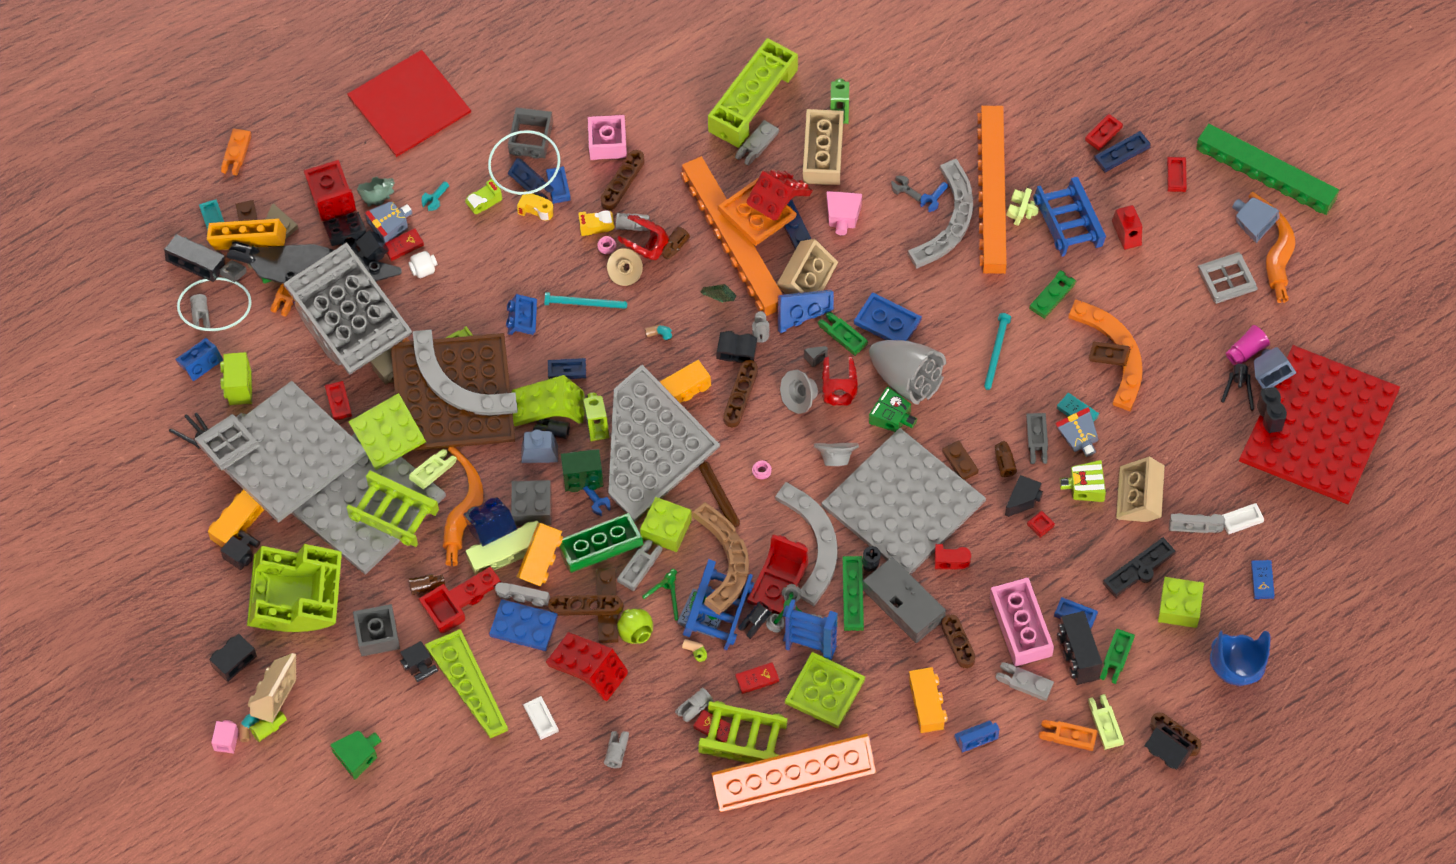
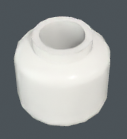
M423 251L411 256L408 264L413 276L423 278L435 272L437 261L434 255L430 256L427 251Z

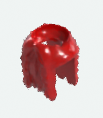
M629 215L627 219L650 230L649 240L644 247H641L621 236H618L617 239L644 258L657 260L662 254L664 246L668 243L669 238L665 229L654 222L640 218L638 215Z
M849 356V379H830L829 357H825L822 372V398L824 403L832 406L850 405L858 392L857 370L853 358ZM843 390L846 393L844 395H835L833 392Z

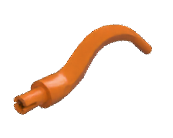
M1252 191V192L1250 193V195L1248 196V198H1250V199H1251V198H1256V199H1258V200H1260V201H1262V202H1264V203H1266V204H1268V205L1274 207L1273 205H1271L1269 202H1267L1266 200H1264L1263 198H1261L1259 195H1257V194L1254 193L1253 191ZM1279 211V219L1276 221L1279 236L1267 254L1266 269L1269 285L1275 290L1277 302L1281 303L1282 299V302L1285 303L1289 300L1286 291L1288 279L1285 267L1295 248V236L1287 219Z
M449 447L448 451L463 465L469 483L467 496L449 513L444 527L443 548L446 549L445 564L451 566V558H453V566H457L458 550L462 548L463 531L477 515L483 503V486L476 469L456 447Z

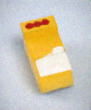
M532 193L522 195L517 205L518 214L525 216L527 212L538 216L543 221H547L554 214L553 203L550 200Z
M586 211L578 212L581 236L609 232L615 227L611 211L586 214Z

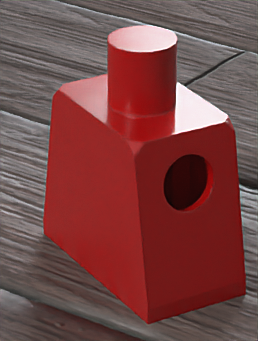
M1130 205L1115 210L1112 223L1123 249L1126 250L1142 245V224L1135 207Z

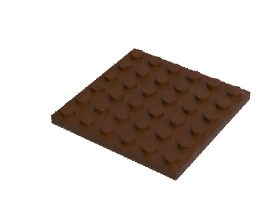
M504 333L433 339L436 360L444 374L455 384L479 394L511 393ZM414 341L399 342L391 347L395 395L400 394L426 440L424 444L411 451L515 442L513 413L479 415L464 409L460 410L448 404L432 391L420 373L415 356Z

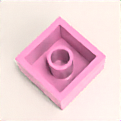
M625 115L588 117L590 160L626 158Z

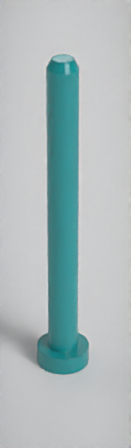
M545 292L544 305L559 303L621 309L627 308L628 305L626 301L553 296L550 292Z
M1000 313L998 316L1000 324L984 384L986 390L992 388L1006 327L1011 322L1012 317L1006 313Z

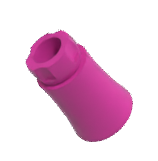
M1252 325L1231 346V349L1226 352V357L1233 365L1242 364L1262 349L1268 347L1270 341L1259 327Z

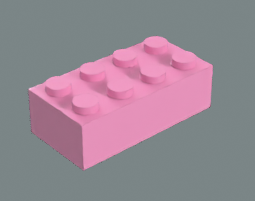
M1029 578L992 587L990 600L1014 666L1052 657L1054 646Z

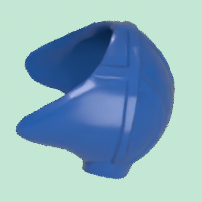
M1221 630L1218 637L1211 644L1212 650L1210 654V664L1218 677L1224 682L1236 686L1249 685L1260 680L1265 673L1269 658L1270 633L1263 631L1260 637L1254 640L1247 635H1223Z

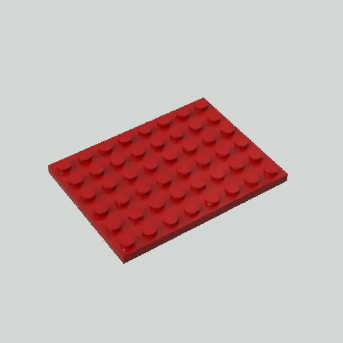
M1293 345L1287 359L1295 369L1296 374L1274 386L1281 395L1280 402L1284 405L1287 412L1283 430L1268 433L1263 425V417L1260 415L1244 447L1239 462L1349 505L1397 397L1400 386Z

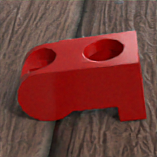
M935 544V569L958 570L969 567L971 552L968 548L943 549V544Z

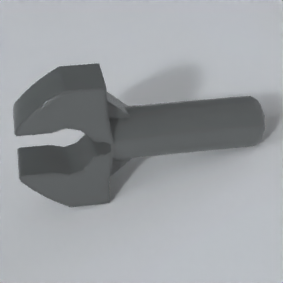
M896 176V181L902 185H897L891 181V188L895 194L898 195L900 192H905L916 201H921L922 195L908 186L909 179L907 177Z

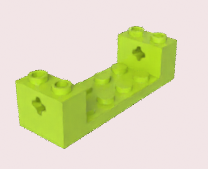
M767 38L708 115V132L740 148L749 136V122L779 82L783 80L789 83L798 71V54Z

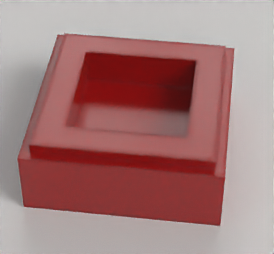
M1042 510L1027 522V525L1040 538L1055 527V523Z

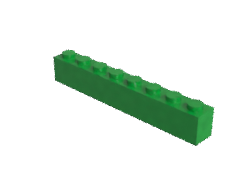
M1209 123L1198 138L1196 149L1202 154L1209 155L1218 162L1232 167L1235 171H1240L1251 179H1256L1267 187L1276 189L1283 195L1297 200L1300 204L1313 208L1318 213L1327 215L1337 200L1339 189Z

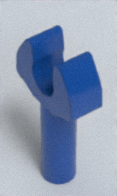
M942 182L932 195L923 194L920 206L923 207L927 202H930L932 204L928 207V212L935 211L939 207L937 199L948 188L947 183Z
M588 486L583 488L594 502L592 511L595 514L602 516V511L599 508L600 505L606 506L609 511L611 510L608 497L599 498L593 489H589Z

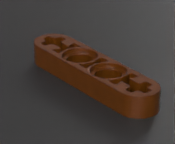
M631 151L601 195V206L604 209H615L644 165L645 161L642 151ZM637 157H639V160L637 159V160L634 162V166H633V165H632V164H633V158L636 159ZM624 170H630L632 171V174L630 176H624L622 172ZM615 184H622L623 188L615 190L613 186Z
M752 360L744 361L738 372L723 416L724 423L728 427H737L744 414L758 374V366ZM752 367V370H750L749 377H747L746 369ZM741 382H746L749 384V387L741 389L738 385ZM736 398H740L743 400V403L741 405H735L733 404V400ZM734 410L736 411L735 418H733V420L731 421L729 420V417L732 416Z
M557 595L549 600L548 607L551 612L557 613L558 616L618 615L623 611L624 604L617 595ZM576 601H580V608L576 610L572 609V604ZM594 601L600 602V606L597 609H591L590 607ZM558 602H560L561 605L556 609L554 606H557ZM614 602H617L618 605H615L614 608L610 606L614 605Z

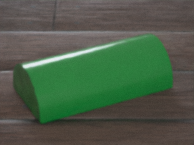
M627 513L564 537L559 550L569 573H573L643 545V539L630 514Z

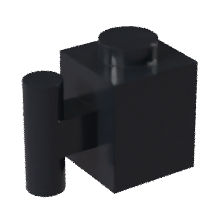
M370 230L356 241L361 250L359 251L357 248L352 249L356 256L374 261L383 259L389 251L379 234Z
M240 530L238 537L242 540L240 541L232 536L220 551L224 560L242 570L251 563L253 558L249 546L252 545L258 548L261 542L245 531Z
M421 641L400 652L402 658L400 660L401 666L405 671L408 670L411 675H414L417 683L438 672L435 664L432 665L431 656Z

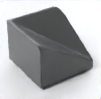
M826 346L804 350V358L812 367L817 366L824 361L825 357H828V348Z

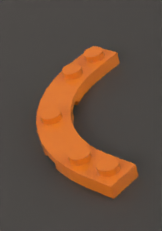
M1075 299L1068 316L1069 319L1091 326L1106 337L1108 336L1114 344L1129 346L1131 349L1127 365L1123 366V377L1120 387L1113 401V406L1131 412L1142 380V359L1136 341L1127 328L1114 316L1098 307Z

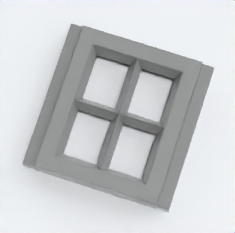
M1240 252L1198 265L1199 272L1215 304L1257 291L1258 289ZM1238 263L1241 272L1228 276L1224 267ZM1221 269L1225 277L1212 281L1208 273ZM1243 275L1247 283L1234 287L1230 279ZM1227 280L1230 289L1217 292L1214 284Z
M233 414L195 438L198 446L221 471L260 446L257 440ZM234 426L239 433L227 440L222 433ZM242 435L247 442L235 449L231 442ZM219 436L224 442L212 450L207 443ZM227 445L232 452L220 459L215 452Z

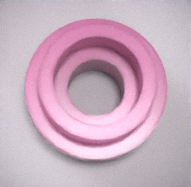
M609 236L602 237L597 244L598 250L603 254L614 252L616 249L615 240Z
M758 461L753 465L752 473L757 479H766L771 475V466L766 461Z

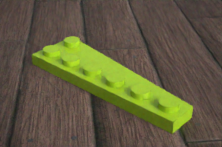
M461 629L425 644L428 653L488 737L491 739L507 732L508 727Z

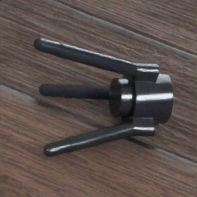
M1234 365L1233 372L1229 373V380L1221 402H1225L1233 380L1238 383L1239 388L1246 381L1250 410L1253 411L1251 375L1248 374L1249 368L1247 365Z
M198 413L194 415L203 429H200L186 414L184 417L197 431L195 438L209 430ZM169 429V432L201 449L193 439L178 431Z

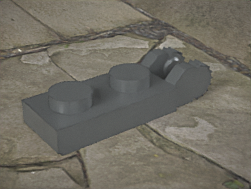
M1026 413L1030 463L1035 464V450H1042L1041 460L1043 464H1047L1048 438L1046 413Z

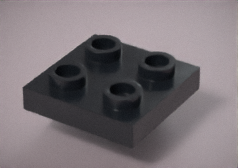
M359 212L348 213L345 216L331 218L323 222L331 246L348 243L350 248L354 249L357 247L356 241L366 233Z

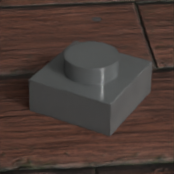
M233 260L220 269V275L234 283L247 273L245 266Z

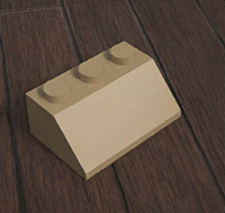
M815 239L800 241L777 286L785 294L822 291L835 270L838 261Z
M1149 456L1120 466L1117 519L1148 522L1162 517L1165 465Z
M292 653L276 659L271 667H267L263 681L258 683L255 695H252L249 699L250 716L273 723L296 682V654Z

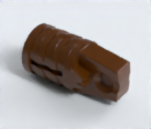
M678 226L669 236L668 243L664 246L661 255L666 260L673 257L690 238L689 233Z
M1001 441L996 444L995 454L1000 476L1011 477L1015 475L1017 468L1008 443Z
M433 574L409 578L412 596L431 592L439 586L445 585L443 575L433 576Z

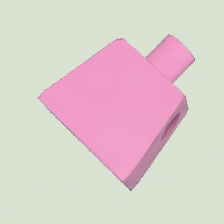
M827 191L828 222L830 227H836V234L845 235L847 234V228L856 227L862 206V194Z

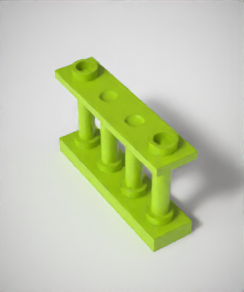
M369 470L366 475L369 488L356 508L349 504L346 507L350 519L355 522H363L391 535L407 546L417 547V537L414 534L426 514L430 513L436 516L439 511L438 502ZM380 490L386 496L374 515L364 512L374 493ZM397 498L403 502L391 523L380 519L392 499ZM409 507L419 508L420 511L407 531L397 527Z
M709 701L708 712L712 713L713 717L708 737L705 739L700 738L698 753L745 763L779 756V754L774 752L780 728H787L788 718H784L780 714L770 715L733 707L720 701ZM721 716L733 718L728 740L725 743L718 742L715 739ZM740 720L752 722L747 746L745 747L735 744ZM760 724L772 726L765 751L756 750L755 748Z

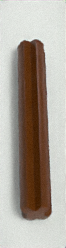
M708 462L700 464L699 469L725 518L734 527L739 526L740 520Z

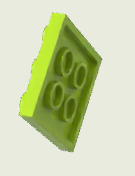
M399 393L349 421L375 470L380 469L426 442Z
M812 652L789 692L785 704L839 729L865 681V676Z

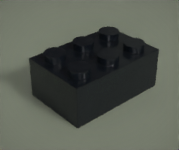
M1080 611L1061 616L1060 624H1058L1059 632L1057 633V639L1059 644H1063V656L1065 661H1068L1070 664L1069 674L1071 679H1075L1076 685L1099 680L1102 660L1085 612Z

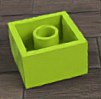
M247 352L224 354V361L220 362L221 373H223L221 389L224 392V398L228 399L229 405L252 404V370Z
M655 497L640 528L642 539L644 541L650 540L652 544L677 552L692 521L691 510Z
M1165 577L1158 622L1197 628L1204 583Z

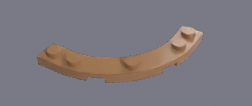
M704 502L693 511L692 518L705 526L718 538L728 559V573L725 580L704 601L707 607L720 615L742 592L748 575L749 557L745 543L735 532L736 528L721 513Z

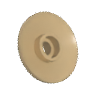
M618 249L612 253L608 260V274L612 281L618 285H632L642 274V260L631 249ZM626 264L630 266L628 271L625 269Z

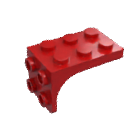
M339 160L304 170V175L321 222L357 211L353 192L348 187Z
M762 171L746 203L770 219L778 220L785 206L795 196L810 197L813 190L808 187L809 184L800 179L797 181L793 178L794 175L788 171Z
M772 535L767 559L747 599V603L755 606L758 601H761L771 608L772 613L780 614L785 602L782 590L789 584H794L798 587L808 566V548L804 544L792 542L782 535Z
M570 632L567 633L546 661L549 667L577 677L589 684L605 701L609 700L628 674L627 668L613 648Z

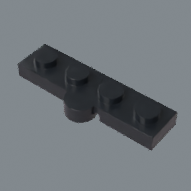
M1162 537L1104 579L1103 585L1116 598L1139 580L1143 583H1148L1153 579V570L1175 555L1176 550Z

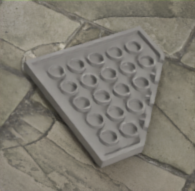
M643 365L614 388L608 493L626 514H630L634 522L650 509L655 497L662 499L720 448V444Z

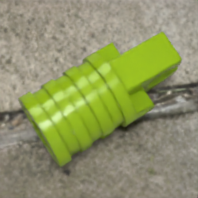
M279 711L273 723L261 719L258 723L250 726L249 729L254 738L260 742L271 735V733L277 731L279 726L287 721V719Z

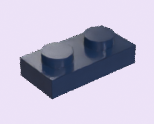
M586 358L548 360V379L562 375L568 379L586 378Z

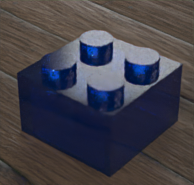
M498 497L490 498L484 504L472 507L463 514L471 534L482 547L517 530L510 510Z

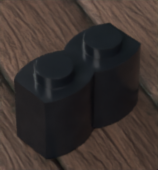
M732 331L720 332L716 358L743 363L746 360L754 361L758 338L748 333L738 335Z
M1276 387L1261 389L1257 404L1258 411L1263 417L1264 428L1268 433L1282 431L1287 416L1286 409L1280 402L1281 395Z

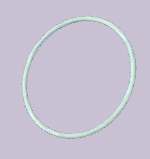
M530 130L517 131L502 138L493 147L488 160L489 174L496 185L506 192L519 195L535 193L548 186L556 177L560 167V154L555 143L546 135ZM521 133L537 134L547 139L555 148L558 159L556 171L551 179L543 186L527 192L512 191L503 187L496 181L491 170L492 155L499 144L505 139Z
M217 277L216 279L232 282L229 279L223 277ZM202 279L189 285L181 293L177 302L178 314L186 324L203 331H220L240 323L248 315L252 301L248 290L236 281L235 284L246 292L249 305L245 314L238 321L221 328H203L193 325L183 317L180 311V301L183 295L191 287L209 280Z

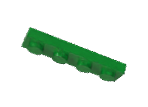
M843 556L844 631H864L862 556Z

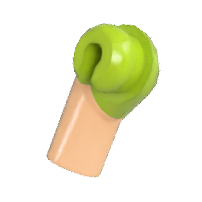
M688 639L684 640L683 649L691 650L695 659L699 662L706 660L707 652L703 644Z

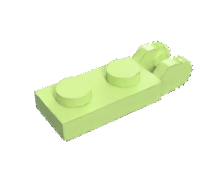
M443 449L436 455H432L410 473L409 479L424 490L455 464L457 458L451 456L444 461L443 459L447 456V451Z
M1105 694L1100 695L1102 709H1097L1093 697L1088 698L1092 717L1104 750L1124 745L1118 723Z

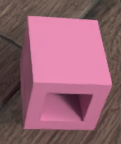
M228 720L223 722L216 721L211 742L214 751L234 754L239 733L234 722Z

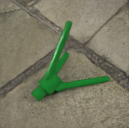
M671 569L669 573H666L663 580L644 594L642 598H647L660 587L670 589L674 617L678 621L675 581L678 572L675 569Z

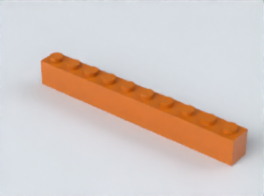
M981 106V113H977V124H981V128L977 130V139H981V144H978V155H981V160H978V171H981V175H978V186H982V191L978 192V202H982V207H979V218H982V223H979V234H982V239H979V250H983V255L979 256V266H983V273L1006 274L1003 106Z
M701 156L682 164L680 175L683 182L688 183L691 196L696 197L700 211H704L706 214L705 219L708 225L713 226L716 239L721 240L723 251L731 257L730 262L733 268L738 269L741 282L746 283L749 296H753L756 300L755 305L758 311H763L766 316L777 312L778 295L783 294L753 243L717 210L718 205L726 201L727 198L703 157Z

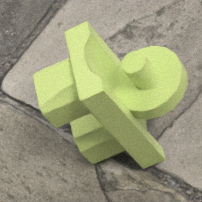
M1026 188L1025 192L1019 190L1013 192L1011 201L1020 205L1017 207L1010 204L1006 216L1015 219V225L1019 226L1024 213L1027 219H1031V216L1038 214L1039 209L1035 206L1034 201H1030V204H1028L1031 189Z

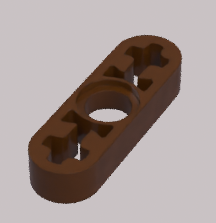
M951 614L945 616L942 620V630L958 665L962 668L972 667L975 663V653L959 618ZM949 621L954 624V633H952L951 626H947ZM960 637L964 640V643L960 646L955 645L953 639ZM964 649H965V655H966L967 657H970L969 661H966L965 659H963V652H962V651H963Z
M1158 712L1151 717L1150 727L1153 731L1157 727L1156 721L1163 720V723L1167 726L1170 725L1171 729L1178 730L1183 738L1187 737L1186 740L1191 744H1196L1190 756L1199 754L1202 746L1199 738L1164 713Z

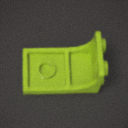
M564 375L512 390V393L515 392L517 403V413H513L515 427L553 416L567 417L578 424L583 423L585 415L584 391Z

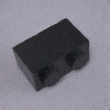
M238 633L235 637H231L224 647L216 650L209 660L212 668L229 682L253 661L257 654L255 648Z
M1164 723L1154 729L1144 745L1152 755L1160 757L1168 767L1175 768L1176 770L1185 764L1196 747Z

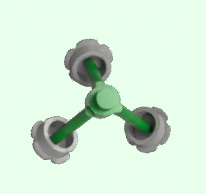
M789 584L786 588H783L784 608L780 614H772L766 619V626L769 630L778 633L784 628V609L786 605H790L792 599L796 600V602L799 601L802 593L799 587ZM811 614V615H814V616H817V617H821V618H822V616H820V615Z

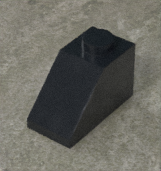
M1020 475L1007 503L1005 516L1010 517L1034 508L1036 501L1040 502L1044 492L1041 490L1042 483Z

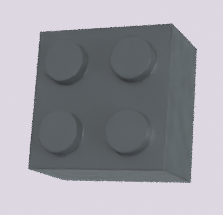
M550 480L512 481L511 517L513 526H523L528 522L535 521L545 525H552V488Z
M392 604L353 611L361 657L400 649Z

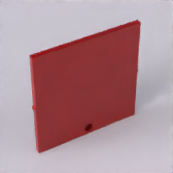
M423 50L383 71L380 75L347 94L396 157L471 113L468 105Z

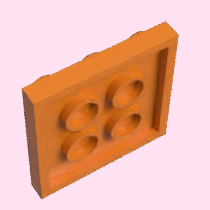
M758 178L718 205L717 209L755 246L795 219L797 214L786 205L779 219L772 220L747 205L746 201Z

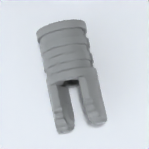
M617 213L616 229L649 231V229L627 219L629 215H638L640 218L650 221L649 215Z
M203 294L193 295L190 298L193 325L199 326V319L203 318L204 328H210L207 297Z
M763 311L755 314V321L752 324V335L757 337V342L760 343L769 339V323Z
M701 688L695 695L679 706L675 713L678 716H683V720L688 722L699 714L700 711L704 710L709 705V701L713 702V699L704 688Z
M616 731L611 732L604 760L606 766L621 768L629 738V732L623 731L620 738Z

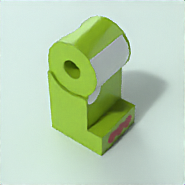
M490 179L486 182V186L477 192L471 193L466 198L465 203L474 214L481 213L502 200L501 189Z

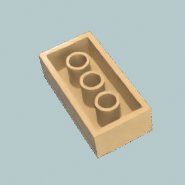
M807 109L803 181L808 184L840 185L844 111Z

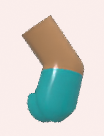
M655 325L645 328L647 337L662 334L664 340L672 338L670 327Z
M250 714L246 715L239 725L240 742H248L250 740L249 727L258 723L259 718L250 716Z

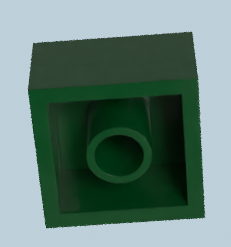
M599 449L561 454L565 492H578L586 486L593 490L604 487Z

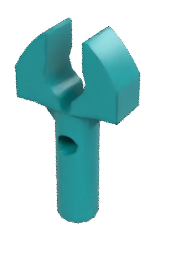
M444 181L433 194L425 192L422 196V206L424 207L427 202L433 200L428 206V211L438 209L440 207L438 198L447 190L449 183Z

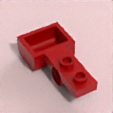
M490 566L448 591L444 584L419 598V602L439 632L446 633L465 621V614L461 608L468 604L475 605L484 598V594L495 589L496 584L501 583V580Z

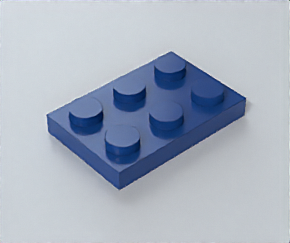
M872 292L856 316L854 325L884 340L909 341L920 324L922 316Z
M501 599L489 635L492 638L546 651L558 614Z

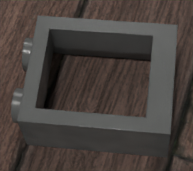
M516 107L511 133L519 131L520 124L545 127L544 135L550 138L553 125L552 112ZM518 134L509 137V154L529 156L535 159L546 158L549 141L544 137L541 146L516 143Z

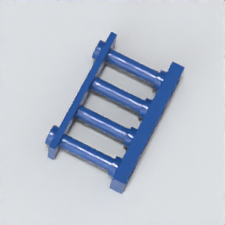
M1078 177L1071 178L1066 189L1044 194L1041 186H1037L1036 192L1033 195L1034 203L1038 205L1054 239L1055 248L1059 250L1062 257L1066 255L1068 246L1086 241L1093 242L1095 248L1103 247L1106 235ZM1065 196L1072 197L1074 201L1073 204L1052 209L1048 200ZM1071 211H1077L1081 216L1080 219L1059 224L1055 215ZM1082 225L1088 231L1087 234L1065 239L1062 230Z
M709 559L682 635L690 637L692 631H700L726 641L724 650L727 651L729 645H734L737 634L734 631L747 593L750 594L753 589L754 582H751L753 575L749 574L743 587L741 598H737L732 603V605L738 606L735 616L724 612L718 615L702 602L704 597H708L715 591L711 589V586H708L709 581L716 579L723 582L727 575L717 572V569H714L716 561ZM704 613L732 623L729 633L701 624L697 620L698 614L702 615Z
M792 599L790 605H786L783 612L786 628L783 642H786V650L790 651L792 642L820 650L824 658L832 661L837 647L838 613L830 611L828 617L821 618L797 611L796 600Z

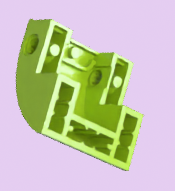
M304 544L298 553L261 546L253 558L247 626L273 631L304 632L334 625L337 615L342 551Z

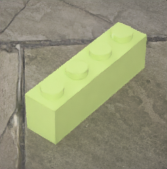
M538 521L528 522L516 530H509L504 535L492 537L487 542L473 545L466 550L467 559L474 574L477 575L490 566L493 570H497L523 559Z

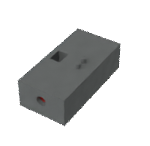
M893 557L863 580V591L915 643H918L941 624L946 615V609Z

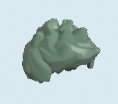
M376 176L372 178L370 183L359 184L357 192L368 207L372 204L376 206L378 204L382 205L384 200L389 199V195L394 193L392 187L395 182L393 178L380 179Z

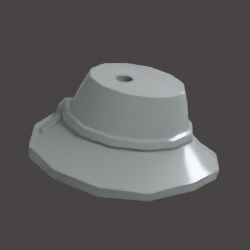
M798 369L788 371L781 380L780 392L782 401L789 410L797 414L805 413L812 406V401L817 397V384Z
M814 443V448L821 452L825 466L848 465L852 451L859 447L858 443Z

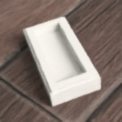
M1257 503L1222 515L1226 519L1223 526L1228 535L1264 522V517Z
M542 696L523 704L540 740L559 732Z

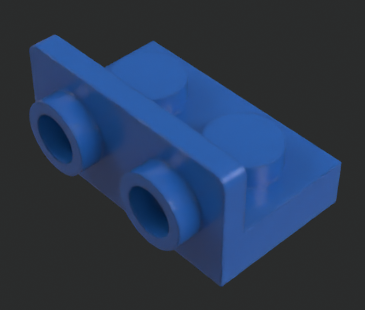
M516 294L507 304V311H509L506 321L508 335H512L515 331L533 335L536 332L537 299Z
M205 338L175 360L188 373L190 379L195 381L223 361V358L217 347Z
M987 721L956 733L954 738L963 753L999 739L1000 729L997 723L992 724L991 721Z

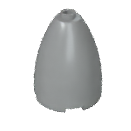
M905 340L879 341L872 344L869 349V356L873 366L883 380L898 394L914 404H919L925 398L929 400L943 381L944 376L941 374L943 366L946 365V358L944 354L935 349Z

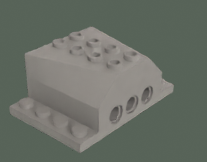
M348 243L343 244L284 283L285 288L295 300V307L306 328L325 354L338 366L342 364L349 375L412 334V330Z

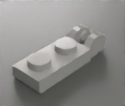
M764 120L743 146L740 147L735 158L740 160L748 152L750 154L746 157L744 163L750 165L777 136L779 129Z
M1171 514L1169 530L1218 533L1224 529L1223 525L1226 519L1220 514H1213L1211 517L1201 514Z
M647 540L617 578V582L634 591L653 566L663 548L657 546L652 554L649 555L647 552L652 546V541Z
M498 583L495 586L497 596L505 600L512 597L515 601H529L539 607H543V605L548 606L550 600L549 593L508 583Z
M1001 663L1000 668L1013 674V677L997 673L995 678L998 681L1009 685L1013 689L1047 701L1054 681L1019 667L1016 668L1012 664Z

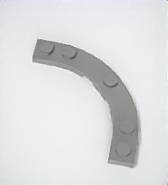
M957 159L940 165V171L953 193V215L947 228L937 237L908 250V256L916 269L949 253L962 240L970 225L973 212L972 188L968 177Z
M432 329L413 331L414 350L420 373L426 380L427 385L442 400L460 410L464 409L479 415L517 413L515 392L493 395L479 394L461 388L444 374L436 360Z
M785 482L775 496V500L798 513L812 527L817 542L818 555L816 565L809 579L801 588L802 593L800 595L802 600L815 606L829 586L835 572L837 562L836 534L829 517L821 506L806 493Z

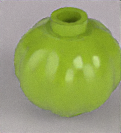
M643 609L625 610L617 623L619 636L624 642L630 644L646 642L653 631L652 617Z

